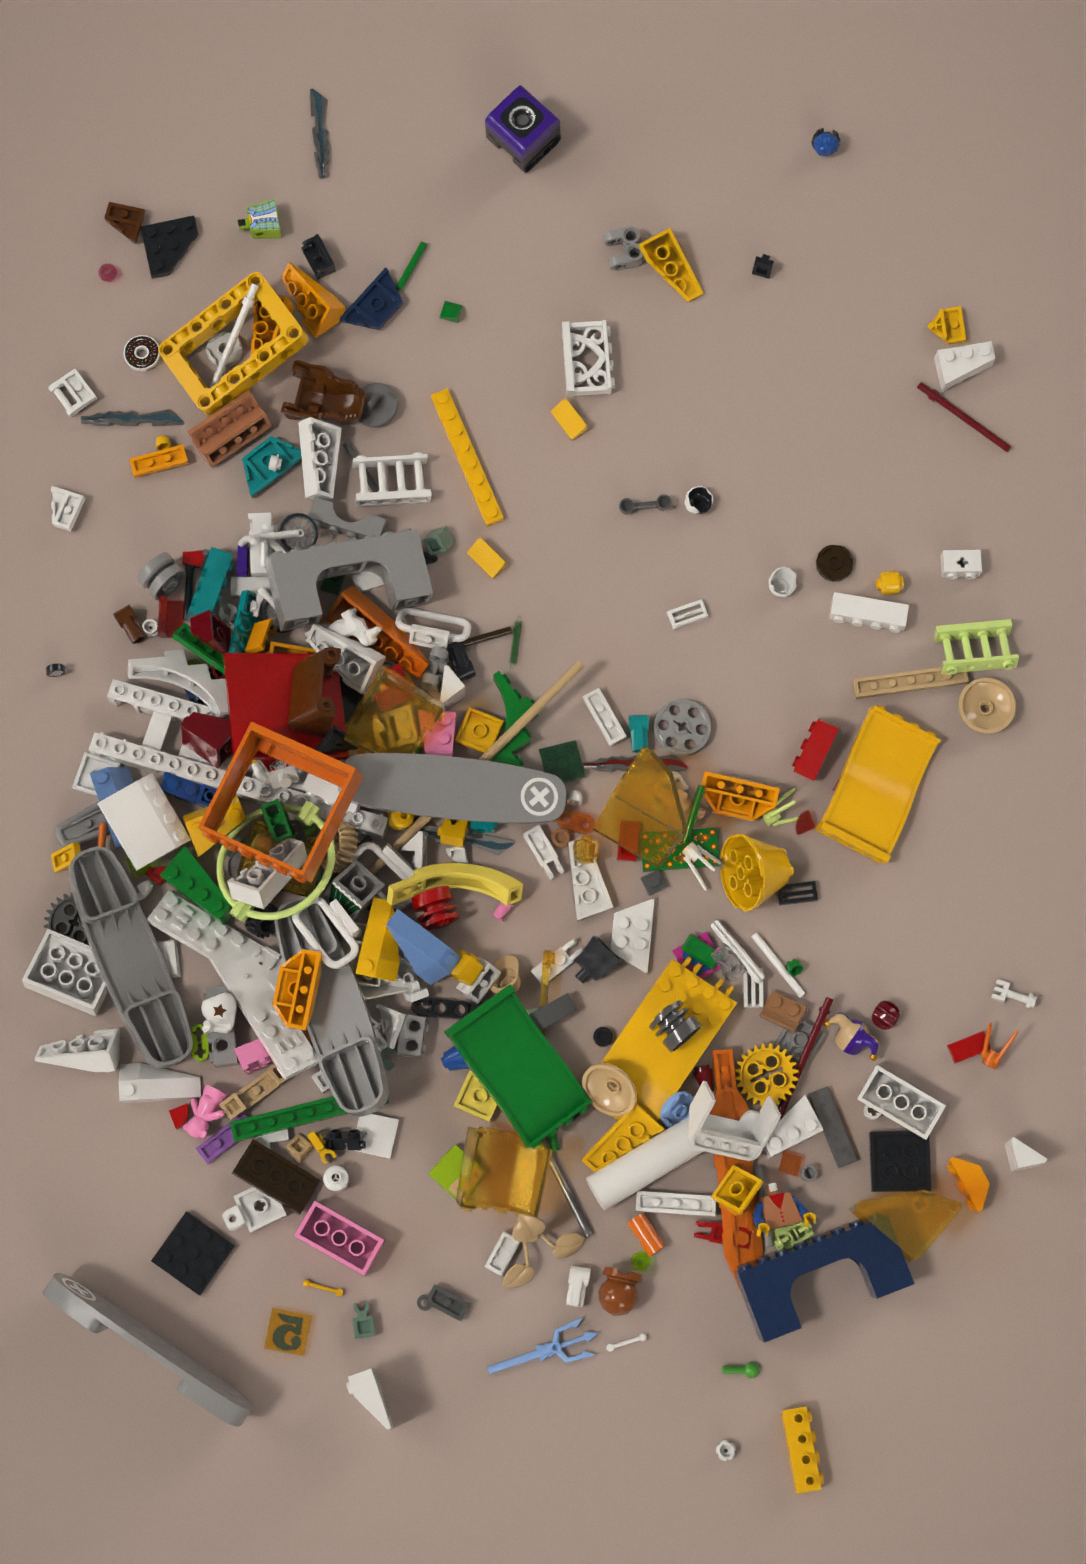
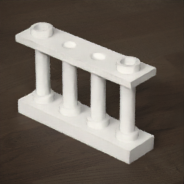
M416 452L412 455L382 457L361 455L353 458L352 468H359L361 492L356 493V507L430 503L431 489L424 488L422 464L427 463V454ZM403 465L415 466L417 487L415 490L405 489ZM385 466H396L398 490L389 492L387 490ZM367 467H377L378 492L370 493L368 491Z

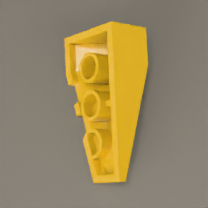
M671 228L638 244L646 262L687 302L703 294Z

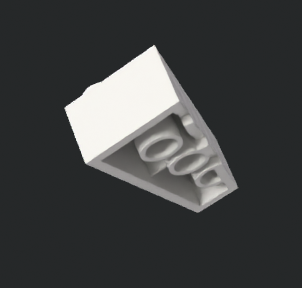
M289 837L269 850V856L297 869H300L308 858L304 842ZM256 860L254 866L250 869H243L239 877L236 879L231 878L227 883L232 899L265 909L292 876L289 873L287 876L277 872L272 865L268 868Z

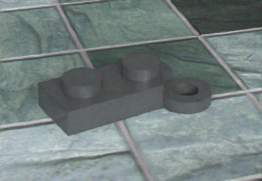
M435 1284L429 1295H421L417 1300L419 1309L427 1311L434 1307L460 1322L470 1305L467 1301ZM427 1299L429 1301L428 1306H422L421 1301Z

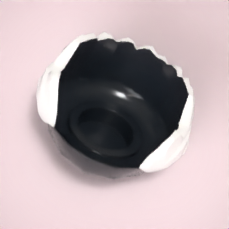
M703 486L691 488L685 495L686 509L694 514L707 513L713 503V495Z

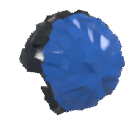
M824 128L816 130L811 141L813 149L820 156L832 155L840 145L838 132L833 130L832 135L830 132H824Z

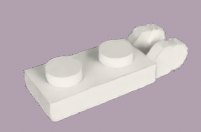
M540 825L522 834L541 868L543 867L550 880L554 878L552 871L548 867V864L554 862L560 874L564 873L558 856Z
M575 939L560 947L531 970V973L542 987L573 964V961L583 952L582 948L576 950L570 957L566 953L568 949L576 944Z

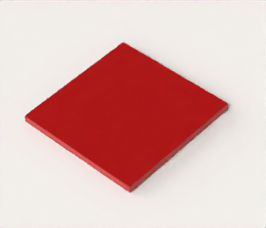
M223 654L233 757L251 722L316 750L324 737L297 733L288 726L293 670L298 662L313 654ZM333 671L331 678L325 677L323 679L321 697L331 699L336 707L335 718L329 730L335 725L346 732L340 677L337 671ZM257 751L253 760L278 759ZM348 751L326 753V755L337 760L349 758Z

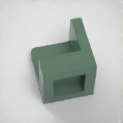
M447 526L431 530L423 539L430 556L446 552L454 543Z

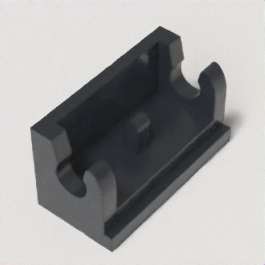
M319 234L302 242L303 247H301V250L317 280L335 272L334 262Z

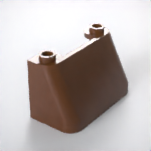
M324 648L295 665L288 715V726L292 731L320 737L326 736L335 718L336 707L331 699L321 697L322 684L325 677L331 678L333 668L341 657L340 648Z

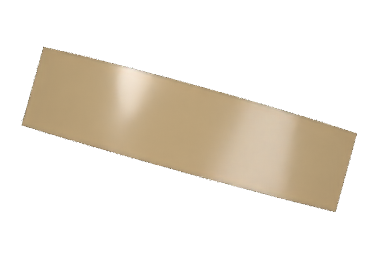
M274 1063L266 1072L237 1093L225 1099L219 1106L231 1121L263 1100L287 1080L283 1078Z

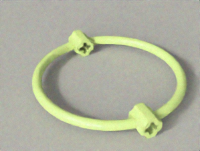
M306 801L303 807L284 804L286 812L298 813L296 818L303 824L311 826L314 822L320 830L322 829L325 822L318 816L321 809L310 801ZM261 808L245 816L246 819L230 831L227 837L234 839L247 824L263 816ZM332 840L327 850L328 857L325 872L314 891L297 905L277 912L253 910L255 906L232 899L224 874L228 849L222 845L218 854L216 872L220 890L227 902L233 907L230 914L241 922H245L248 917L259 920H278L292 916L307 908L320 896L332 876L335 864L334 840Z

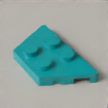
M270 436L245 455L242 461L250 496L252 498L299 463L302 460L301 450L293 447L290 443L281 442L278 438ZM279 454V458L282 459L281 469H277L276 472L269 470L271 455L277 456Z

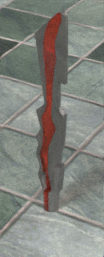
M672 754L641 760L635 755L630 758L611 756L605 759L600 757L593 762H583V770L593 769L603 772H613V770L641 772L643 768H656V772L686 771L688 769L686 764Z

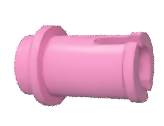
M500 902L492 916L502 922L510 908L514 907L513 904L506 906Z

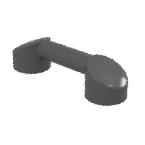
M662 494L656 501L634 503L631 499L625 498L621 500L619 509L625 515L631 514L633 510L652 508L665 511L671 506V498L668 495Z

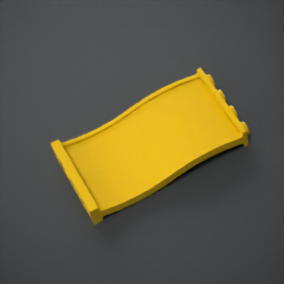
M874 705L867 710L868 713L854 740L834 794L815 831L882 865L889 862L890 854L903 829L921 778L941 739L937 738L933 732H925L920 729V726L913 722L908 723L904 721L902 716L887 712L885 707Z

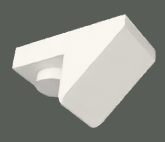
M419 831L400 850L415 852V855L412 856L414 870L427 866L428 833Z

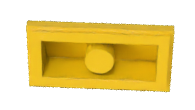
M566 398L550 411L571 440L587 431V425Z
M481 537L467 551V554L492 579L506 567V562Z

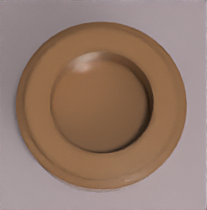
M563 828L556 829L551 836L552 844L557 848L567 847L571 838L570 833Z

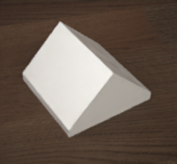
M446 665L444 666L440 698L441 711H448L466 697L465 685L451 668Z
M1015 1137L1007 1140L1004 1144L1011 1172L1037 1167L1047 1161V1158Z

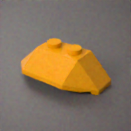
M704 771L701 784L705 786L703 795L715 813L753 821L774 809L780 788L707 771Z
M301 949L280 966L272 1005L288 1028L307 1030L314 1012L321 978L322 952Z

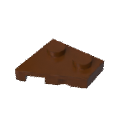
M109 202L104 219L131 242L137 244L145 210Z

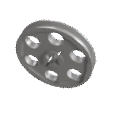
M687 699L673 700L665 704L658 711L654 721V736L659 746L666 752L675 756H690L699 752L706 745L711 732L710 718L705 709L694 701ZM672 706H676L680 709V713L675 716L671 715L669 709ZM692 708L697 709L699 715L695 718L688 715V711ZM666 721L669 727L666 730H661L658 727V723ZM683 724H685V725H686L685 729H686L687 731L682 730V731L680 732L678 725H681V726H682ZM702 725L706 728L707 732L700 735L696 732V727ZM668 738H674L676 745L668 747L665 741ZM687 740H692L695 743V748L687 749L684 743Z

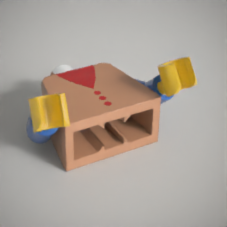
M777 1182L765 1185L768 1196L759 1199L752 1216L757 1228L756 1235L760 1237L761 1231L765 1232L766 1236H768L770 1230L799 1224L802 1222V1219L804 1220L805 1227H809V1220L816 1224V1215L809 1212L790 1192L779 1193Z

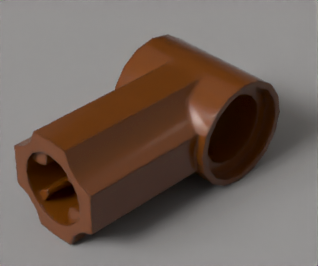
M130 605L113 614L133 644L140 643L147 637Z

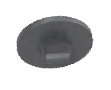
M371 383L361 388L366 393V399L361 418L358 421L368 427H380L390 422L398 409V398L393 389L383 383Z

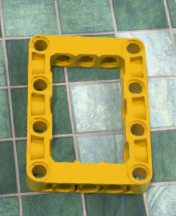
M253 272L163 341L158 348V352L196 406L209 417L249 390L302 349L308 342V335L263 275L259 272ZM260 283L253 299L255 300L254 304L257 301L261 303L262 307L279 327L280 335L271 342L261 346L250 355L249 359L240 366L234 367L209 389L186 356L237 318L243 306L244 296H247L251 284L257 285Z

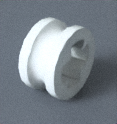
M865 1105L863 1112L867 1119L875 1120L881 1116L880 1112H876V1116H872V1113H868V1109L871 1107Z

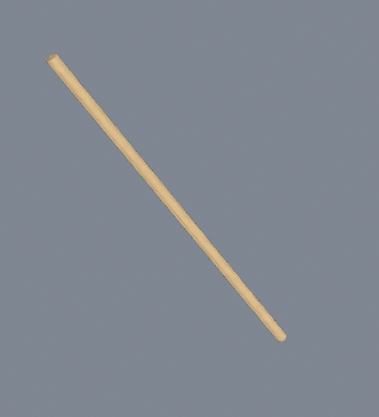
M579 660L575 662L478 760L490 761L585 666ZM420 816L391 846L399 852L433 817ZM378 858L368 870L375 876L386 863Z

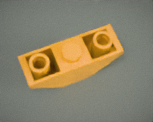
M955 1157L948 1159L947 1169L952 1176L955 1175L958 1181L956 1183L957 1188L968 1199L966 1200L970 1211H974L975 1214L979 1213L983 1209L990 1185L981 1166Z

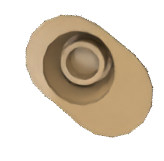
M506 955L494 964V967L501 974L490 988L493 993H498L510 984L515 990L514 993H516L521 986L519 961L515 956Z

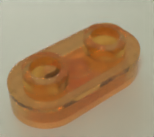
M564 810L560 817L557 818L560 828L574 833L589 835L595 828L594 819L590 815ZM564 818H569V819H570V823H568V824L564 823V822H563V819H564ZM587 823L589 827L585 829L582 827V824Z

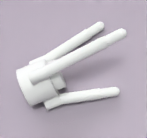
M691 842L682 851L685 855L684 860L688 863L700 885L707 891V887L693 865L692 860L696 862L699 859L713 872L716 869L702 857V854L718 864L722 862L704 850L699 844L696 845L694 842Z

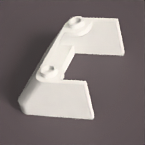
M703 1081L689 1107L688 1141L691 1147L696 1150L746 1161L757 1159L781 1117L772 1097H767L760 1112L749 1110L742 1115L739 1121L711 1115L709 1113L716 1099L707 1081Z

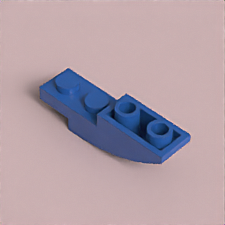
M164 772L160 783L164 793L203 808L209 806L217 790L208 785H201L168 772Z

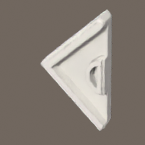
M377 1004L376 1008L380 1011L383 1034H386L387 1038L386 1046L394 1049L406 1015Z

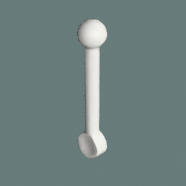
M642 1333L636 1338L614 1345L608 1344L606 1349L612 1352L615 1348L640 1340L645 1341L647 1336Z

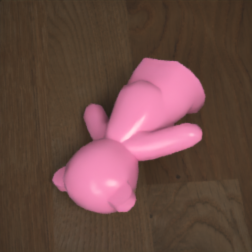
M206 1085L199 1103L196 1098L191 1099L190 1104L195 1116L183 1126V1129L192 1137L206 1139L209 1130L208 1122L225 1116V1112L219 1110V1104L229 1096L216 1088Z

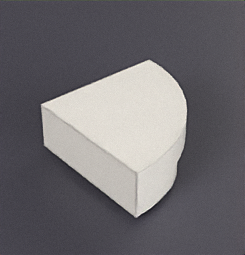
M463 845V848H446L448 856L453 861L469 864L465 845Z

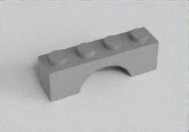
M318 497L314 498L308 514L314 520L318 529L323 527L334 534H345L348 538L364 539L368 535L382 536L387 527L386 519L372 514H367L362 520L357 522L343 521L335 514L333 502Z

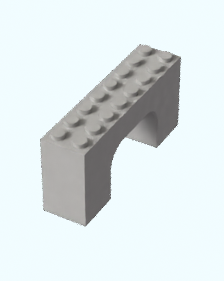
M406 528L398 533L389 531L383 533L382 536L368 535L364 539L359 540L357 538H350L343 543L333 541L326 546L312 545L309 549L304 550L295 548L287 553L277 551L269 556L265 566L281 632L309 627L313 624L318 625L323 613L316 583L325 578L364 571L372 572L379 576L384 583L391 611L426 605L433 595L417 529L411 530V528Z

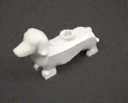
M356 608L343 612L341 614L342 619L335 621L327 628L347 638L355 636L365 646L375 644L377 635L382 631V627L379 626L368 629L365 620L356 616ZM310 631L304 633L305 636L308 637Z

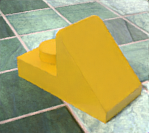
M71 843L51 854L54 873L69 869V865L75 855L81 852L79 843Z

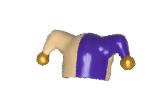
M842 1012L824 1021L823 1025L827 1028L834 1023L840 1026L835 1036V1042L843 1052L857 1055L865 1047L871 1049L870 1060H877L879 1042L870 1034L869 1028L864 1022L856 1019L851 1020Z

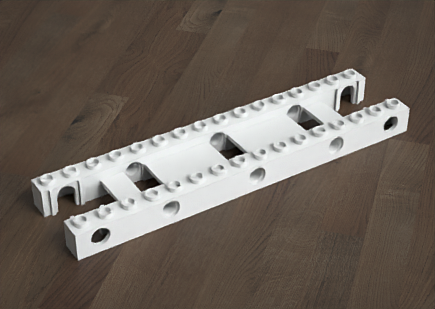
M113 679L107 695L110 703L118 707V705H122V702L133 705L138 713H148L152 717L142 746L127 742L126 739L120 740L106 736L103 732H100V734L94 732L89 752L92 755L160 776H163L164 772H168L195 783L205 784L217 789L233 759V754L217 769L183 744L178 756L161 752L171 720L182 721L193 712L215 716L210 708ZM349 750V757L357 754L358 750ZM253 771L251 778L244 777L236 793L239 799L260 805L280 797L283 804H293L303 807L306 801H310L321 809L318 816L324 822L333 807L324 803L323 798L309 796L306 794V790L302 789L308 775L305 771L299 774L298 782L292 783L287 788L279 787L273 789L270 784L258 781ZM361 808L355 813H346L342 820L352 824L356 828L357 833L369 835L383 841L389 826L388 817H384L383 814L377 815L361 810ZM287 812V813L294 814V815H297V814H298V813H294V812Z

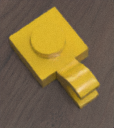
M312 1131L307 1135L325 1165L328 1164L325 1160L327 1154H331L334 1159L337 1158L334 1151L325 1149L323 1145L326 1142L320 1133L316 1135Z

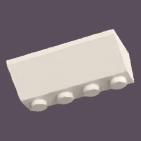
M875 1065L857 1098L859 1101L927 1140L946 1107L943 1103L878 1065Z

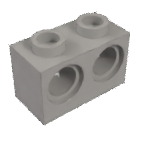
M405 1016L399 1034L398 1056L421 1059V1054H425L427 1042H423L424 1034L428 1035L430 1024L426 1023V1017ZM416 1022L421 1025L417 1032L409 1029L412 1023ZM416 1042L418 1047L415 1051H409L407 1044Z

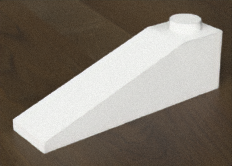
M317 624L312 625L306 640L316 652L327 647L340 648L341 657L334 666L333 671H337L343 678L342 681L361 694L367 690L379 674L386 658L368 646Z

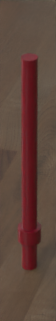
M922 382L917 386L919 390L928 396V399L939 403L1004 451L1008 452L1011 448L1005 441L940 396L937 390H932Z

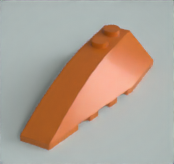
M352 585L344 590L325 620L333 624L335 621L342 619L341 614L343 612L356 608V616L365 620L368 629L376 626L382 627V631L377 635L376 643L368 647L386 657L385 660L393 661L396 664L399 663L402 669L420 678L430 662L416 645L409 644L410 637L404 631L398 629L395 621ZM355 636L348 637L349 639L354 638L359 641V639Z

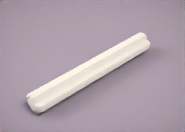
M714 921L711 924L713 931L756 983L762 982L765 979L763 972L721 921Z

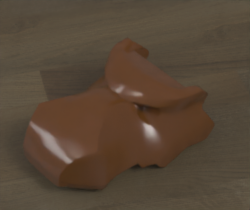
M300 360L294 361L292 366L293 376L301 379L295 403L283 402L281 413L286 418L292 420L307 419L309 417L315 419L331 418L343 426L352 424L361 418L366 393L354 380L339 378L325 366L309 364Z

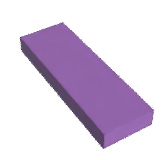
M242 1113L241 1115H239L238 1117H236V1118H235L234 1120H232V1121H236V1120H240V1119H244V1118H248V1117L246 1116L245 1113ZM230 1123L196 1148L207 1164H210L237 1143L234 1142Z

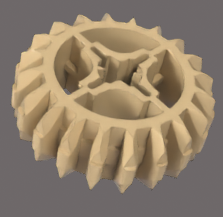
M346 821L341 822L333 838L335 844L334 873L344 871L350 865V862H353V857L356 855L355 852L358 848L357 843L359 840L357 839L358 833L356 828ZM328 851L321 862V866L324 869L327 864Z

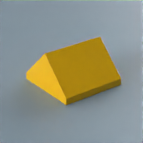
M732 1165L711 1198L735 1216L742 1215L763 1184V1180Z

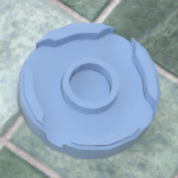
M686 1091L673 1094L662 1106L660 1112L662 1122L667 1127H672L689 1116V1107L694 1097Z

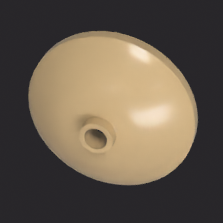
M980 678L970 682L963 689L958 700V710L961 719L970 729L982 734H993L1005 729L1010 724L1015 715L1016 703L1013 693L1004 683L993 678ZM986 707L988 711L984 712L981 708Z
M597 1063L590 1066L584 1073L582 1088L587 1097L593 1101L591 1104L597 1110L610 1116H623L634 1108L637 1101V1091L631 1078L622 1069L608 1063Z

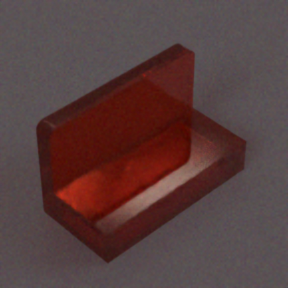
M159 596L158 634L160 638H172L173 633L184 624V601H169L167 596Z

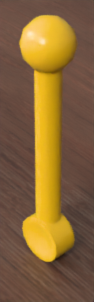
M308 1279L303 1281L304 1287L311 1286L336 1293L337 1296L343 1295L341 1288L333 1289L312 1283Z

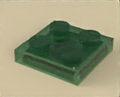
M576 740L539 749L545 773L556 775L563 783L585 778Z

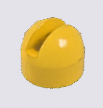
M160 435L156 438L157 450L160 451L171 447L170 439L166 435Z

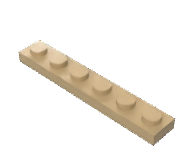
M942 667L856 678L852 682L855 699L968 684L969 680L967 672L953 675L941 674Z

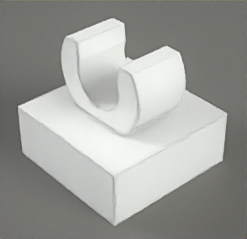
M415 980L407 982L410 991L403 993L405 1000L409 1002L429 996L427 988L420 986L419 982Z

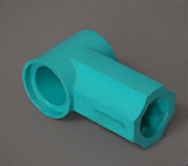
M629 715L632 752H648V715Z

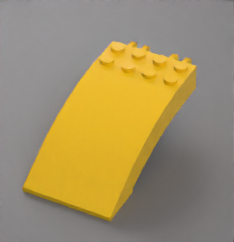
M689 956L682 965L673 959L670 961L601 1062L617 1066L631 1078L637 1091L636 1103L657 1122L660 1119V1112L666 1100L679 1091L737 1004V1002L729 998L734 986L730 985L724 994L718 990L724 984L722 978L713 987L696 975L702 966L701 964L695 965L692 972L686 969L692 959ZM681 1000L683 1005L678 1011L687 1007L689 1010L684 1018L687 1019L695 1016L702 1024V1027L687 1042L671 1053L663 1044L667 1034L664 1033L657 1037L655 1034L661 1027L659 1026L652 1031L649 1025L665 1007ZM612 1116V1117L615 1118L616 1120H618L621 1116Z

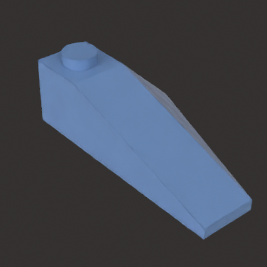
M106 767L89 773L99 802L134 783L129 767ZM107 821L116 849L122 848V845L120 844L118 838L116 837L115 833L113 832L111 826Z
M399 909L395 911L386 924L396 943L399 944L404 952L405 958L412 965L415 974L429 985L450 974L462 958Z

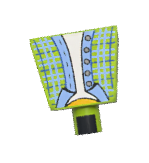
M275 199L248 207V218L238 219L239 230L250 229L254 239L282 238Z

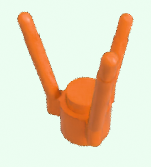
M989 1023L983 1051L980 1056L984 1058L983 1064L996 1070L1002 1056L1012 1044L1019 1031L1016 1030L1000 1053L991 1049L988 1053L992 1023Z

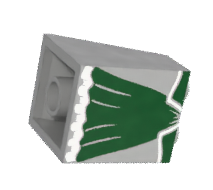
M355 860L332 881L323 899L328 905L337 899L353 922L356 923L373 902V898H376L384 888L385 884L360 862Z

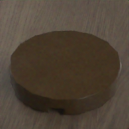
M828 545L818 553L816 569L825 580L837 582L849 576L853 568V556L844 546Z

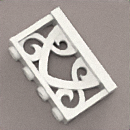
M606 320L569 323V321L562 322L567 398L582 395H611V389L615 388L614 377H611L610 371H613V360H609V354H612V344L608 343V337H611L610 326L606 325ZM591 330H598L601 333V338L595 339L596 333L592 334L590 339L587 338V335ZM570 331H584V334L582 336L570 333ZM579 343L582 344L579 350L573 349L574 345L579 347ZM602 343H603L604 352H603V350L599 347V345H601ZM585 346L590 348L599 357L598 361L589 371H587L582 363L572 361V358L582 354ZM604 362H605V371H604V370H601V367L603 366ZM579 367L583 370L584 374L582 375L581 371L580 373H575L574 370ZM603 376L605 382L601 386H595L590 380L593 377L596 382H599L597 378ZM586 381H587V384H588V386H589V387H574V386L579 385V384H582V383H584V382H586Z

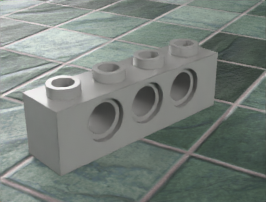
M226 986L206 988L207 993L204 994V1000L224 992H230ZM235 1022L232 1030L227 1034L218 1032L207 1033L208 1044H212V1051L209 1052L210 1063H214L215 1068L239 1065L238 1057L234 1051L238 1047ZM223 1041L227 1042V1049L224 1051H219V1043Z

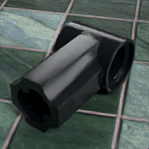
M460 642L447 647L453 663V671L460 681L475 677L476 673L473 664L468 659L463 643Z

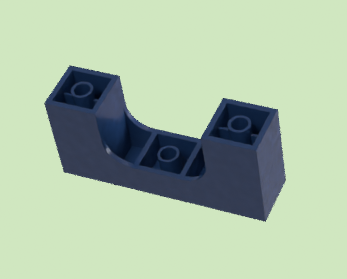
M881 1212L870 1214L867 1216L868 1220L858 1219L848 1223L849 1227L845 1229L841 1226L830 1230L831 1234L827 1236L819 1234L812 1237L811 1242L801 1241L793 1244V1249L783 1248L775 1251V1256L769 1257L765 1255L755 1259L757 1263L752 1265L747 1262L737 1266L738 1270L734 1271L759 1340L765 1343L801 1329L802 1327L790 1296L793 1282L805 1273L841 1259L849 1258L859 1266L869 1294L873 1298L878 1299L914 1285L888 1215H883Z

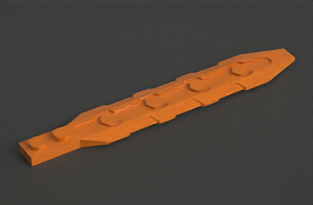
M732 1049L713 1050L711 1052L716 1102L709 1114L739 1121L742 1115L748 1111V1106L736 1088ZM713 1154L714 1166L717 1169L718 1186L732 1165L753 1175V1160L746 1161ZM757 1193L742 1215L735 1216L719 1204L723 1225L724 1257L737 1285L738 1282L734 1271L738 1270L737 1266L747 1262L751 1265L757 1263L755 1259L763 1255L762 1236L758 1237L756 1235L757 1228L752 1218L758 1203ZM739 1227L748 1228L751 1231L749 1249L738 1247V1244L744 1246L749 1242V1235L747 1232L738 1231Z

